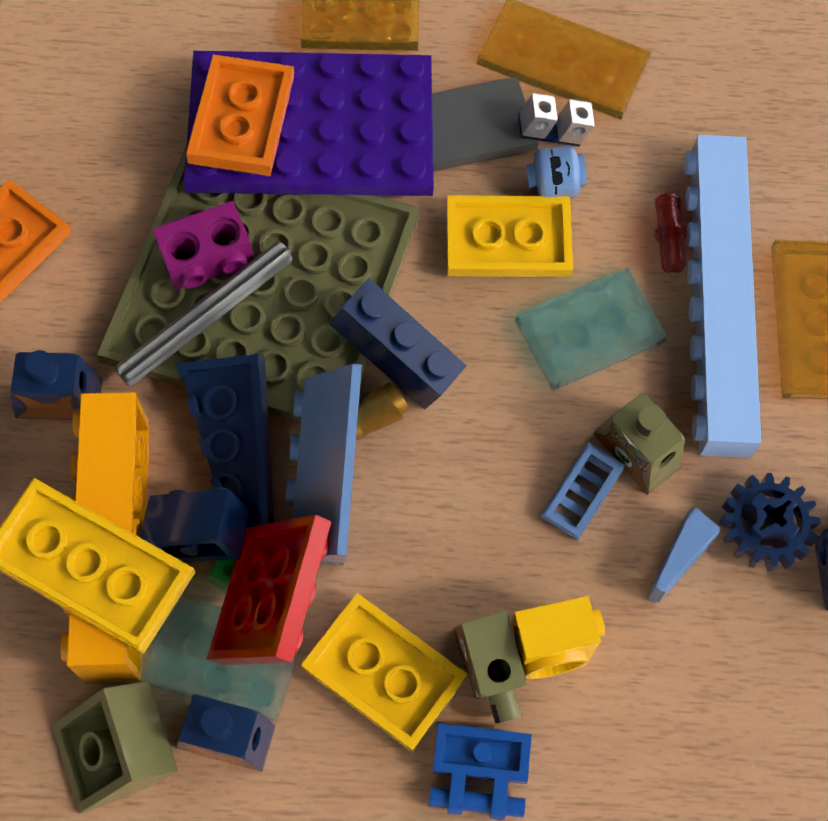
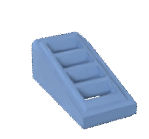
M588 442L541 517L579 540L626 465ZM589 461L607 472L609 476L606 481L584 468L586 462ZM580 475L599 487L600 490L597 495L574 482L577 476ZM569 489L591 502L587 510L565 496ZM559 504L582 517L578 525L555 511Z
M692 507L685 516L650 589L648 598L654 603H659L713 543L720 532V527L695 507Z

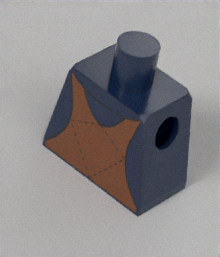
M42 350L19 352L15 355L11 400L16 418L73 420L74 410H80L81 394L101 393L102 379L80 355L73 353H47Z
M193 694L176 748L262 772L276 726L256 710ZM257 731V733H256V739H255L254 745H253V747H252L253 737H254L255 732Z

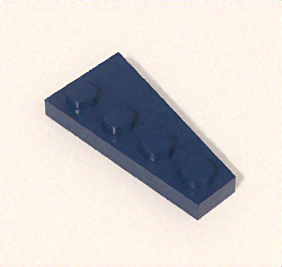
M252 354L176 363L179 376L184 380L189 396L186 400L191 416L195 417L201 440H199L202 454L203 457L207 458L213 477L211 479L212 487H224L231 490L249 509L246 528L274 523L264 356Z

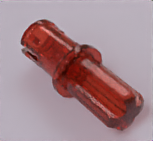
M666 193L658 196L654 202L657 214V229L654 232V237L660 243L662 269L666 273L673 272L677 274L682 272L683 267L686 266L684 239L687 237L688 232L686 226L682 223L681 198L677 194Z

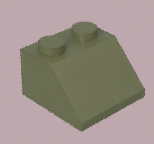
M149 681L103 688L52 724L78 814L91 811L150 788L178 771L173 757V750L168 742L159 714L158 704L154 699Z

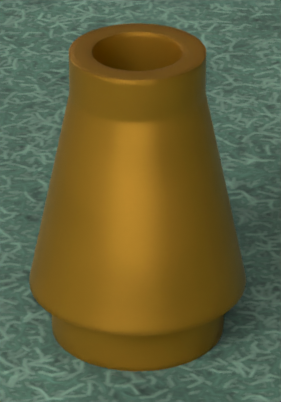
M391 381L382 387L378 384L359 404L357 440L402 420V414L410 409Z

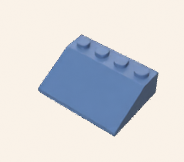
M350 364L305 378L304 391L295 390L293 417H302L300 435H291L289 461H298L296 479H287L285 505L294 506L293 519L318 515L331 521L328 533V551L320 564L344 565L347 556L361 364Z

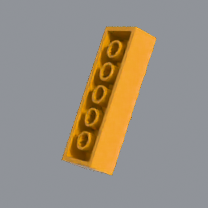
M136 392L81 394L80 410H74L73 432L75 437H79L78 452H72L70 459L71 477L73 480H77L76 496H70L69 498L140 537L147 509L150 423ZM64 609V613L70 614L69 632H63L61 636L62 661H67V666L85 684L141 682L142 654Z

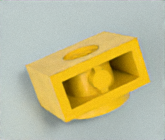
M589 596L514 612L511 621L526 679L556 676L585 666L601 643L600 637L605 636L602 614L599 608L592 609Z

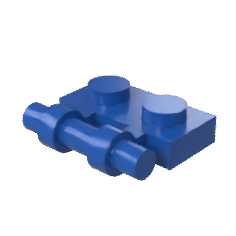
M438 723L432 773L451 775L450 789L431 787L429 807L446 808L447 814L462 815V811L490 814V819L504 820L505 816L524 818L526 799L507 796L508 783H528L532 734ZM466 777L493 780L492 794L464 791Z

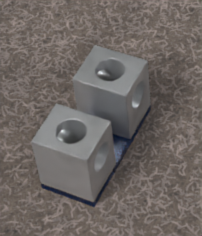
M535 93L531 94L518 114L520 136L525 139L579 147L595 126L591 103L569 99L557 116L555 97Z

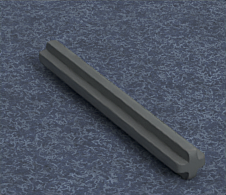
M275 242L118 363L115 369L119 377L128 386H132L290 264L292 254L282 242Z

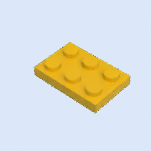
M447 195V276L572 277L573 251L570 196L547 198L543 196Z
M359 593L355 594L301 664L302 670L411 752L415 750L468 676L466 672Z

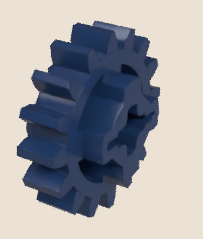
M767 473L761 483H759L754 475L749 476L745 482V487L737 484L731 491L733 498L727 497L721 507L728 514L722 516L719 525L730 528V531L723 538L724 543L736 542L738 547L733 555L736 558L744 553L750 555L749 566L752 568L760 560L765 561L767 571H773L777 567L778 561H780L785 569H788L795 563V557L802 560L810 552L807 546H812L818 540L819 536L810 530L815 529L821 523V520L818 517L809 515V512L817 504L815 501L804 502L801 496L806 490L803 486L795 491L790 489V478L787 476L780 484L774 482L772 473ZM778 513L779 517L774 521V524L767 526L763 531L759 529L764 524V520H767L769 517L772 518ZM793 514L796 518L797 525L793 522ZM742 517L746 520L747 532L744 529ZM762 545H772L774 548H768Z

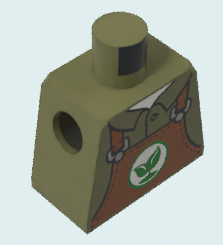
M644 393L639 394L613 414L593 433L616 460L626 465L624 469L647 495L681 468L685 439L682 433L665 416L664 411L656 406Z
M507 610L467 621L454 627V634L475 699L488 697L495 724L521 717L522 713L515 688L525 686L527 682ZM491 662L497 663L502 671V676L497 682L492 681L487 672Z

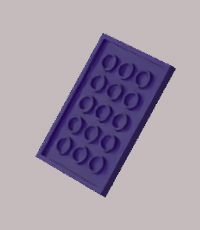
M193 51L186 152L213 54L294 66V80L271 176L188 164L186 156L185 192L433 196L431 55Z

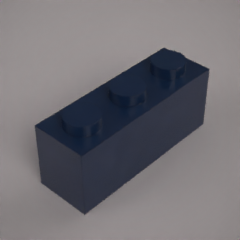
M370 278L342 306L329 323L331 327L424 410L442 396L467 366Z

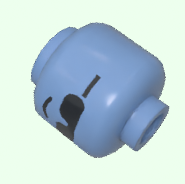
M570 145L538 149L534 154V164H526L528 188H536L538 196L547 198L570 196V198H575L580 192V187L587 185L584 155L577 154L575 148Z

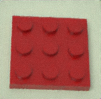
M311 515L246 528L240 559H236L206 660L219 665L292 663L294 655L302 644L303 632L301 629L307 608L313 602L316 594L315 579L319 565L328 551V533L331 521L318 515Z

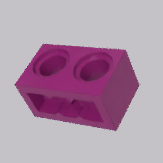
M233 201L152 229L175 291L184 287H198L205 283L207 279L223 273L234 274L254 259L251 242ZM224 239L234 240L231 244L225 246L217 244ZM184 253L194 254L191 258L186 260L177 259L180 255Z

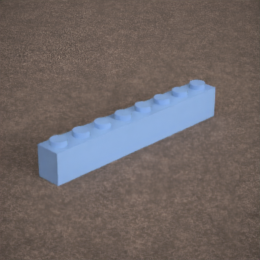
M697 135L692 151H686L684 158V174L690 175L691 186L687 187L685 194L686 211H692V222L688 223L686 231L687 247H693V259H690L688 263L687 281L688 284H694V297H691L689 301L688 316L690 322H695L696 335H692L690 340V360L697 361V375L694 374L691 381L692 400H698V415L693 417L692 437L694 441H699L700 456L751 458L761 445L747 138Z

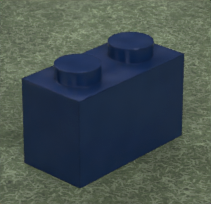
M211 487L207 491L196 492L173 490L169 494L150 495L140 538L182 562L240 559L249 509L231 490L224 487Z

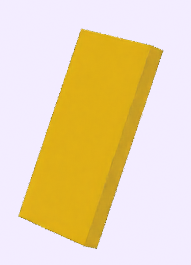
M33 478L0 526V572L141 654L145 653L196 573L194 568L36 478Z

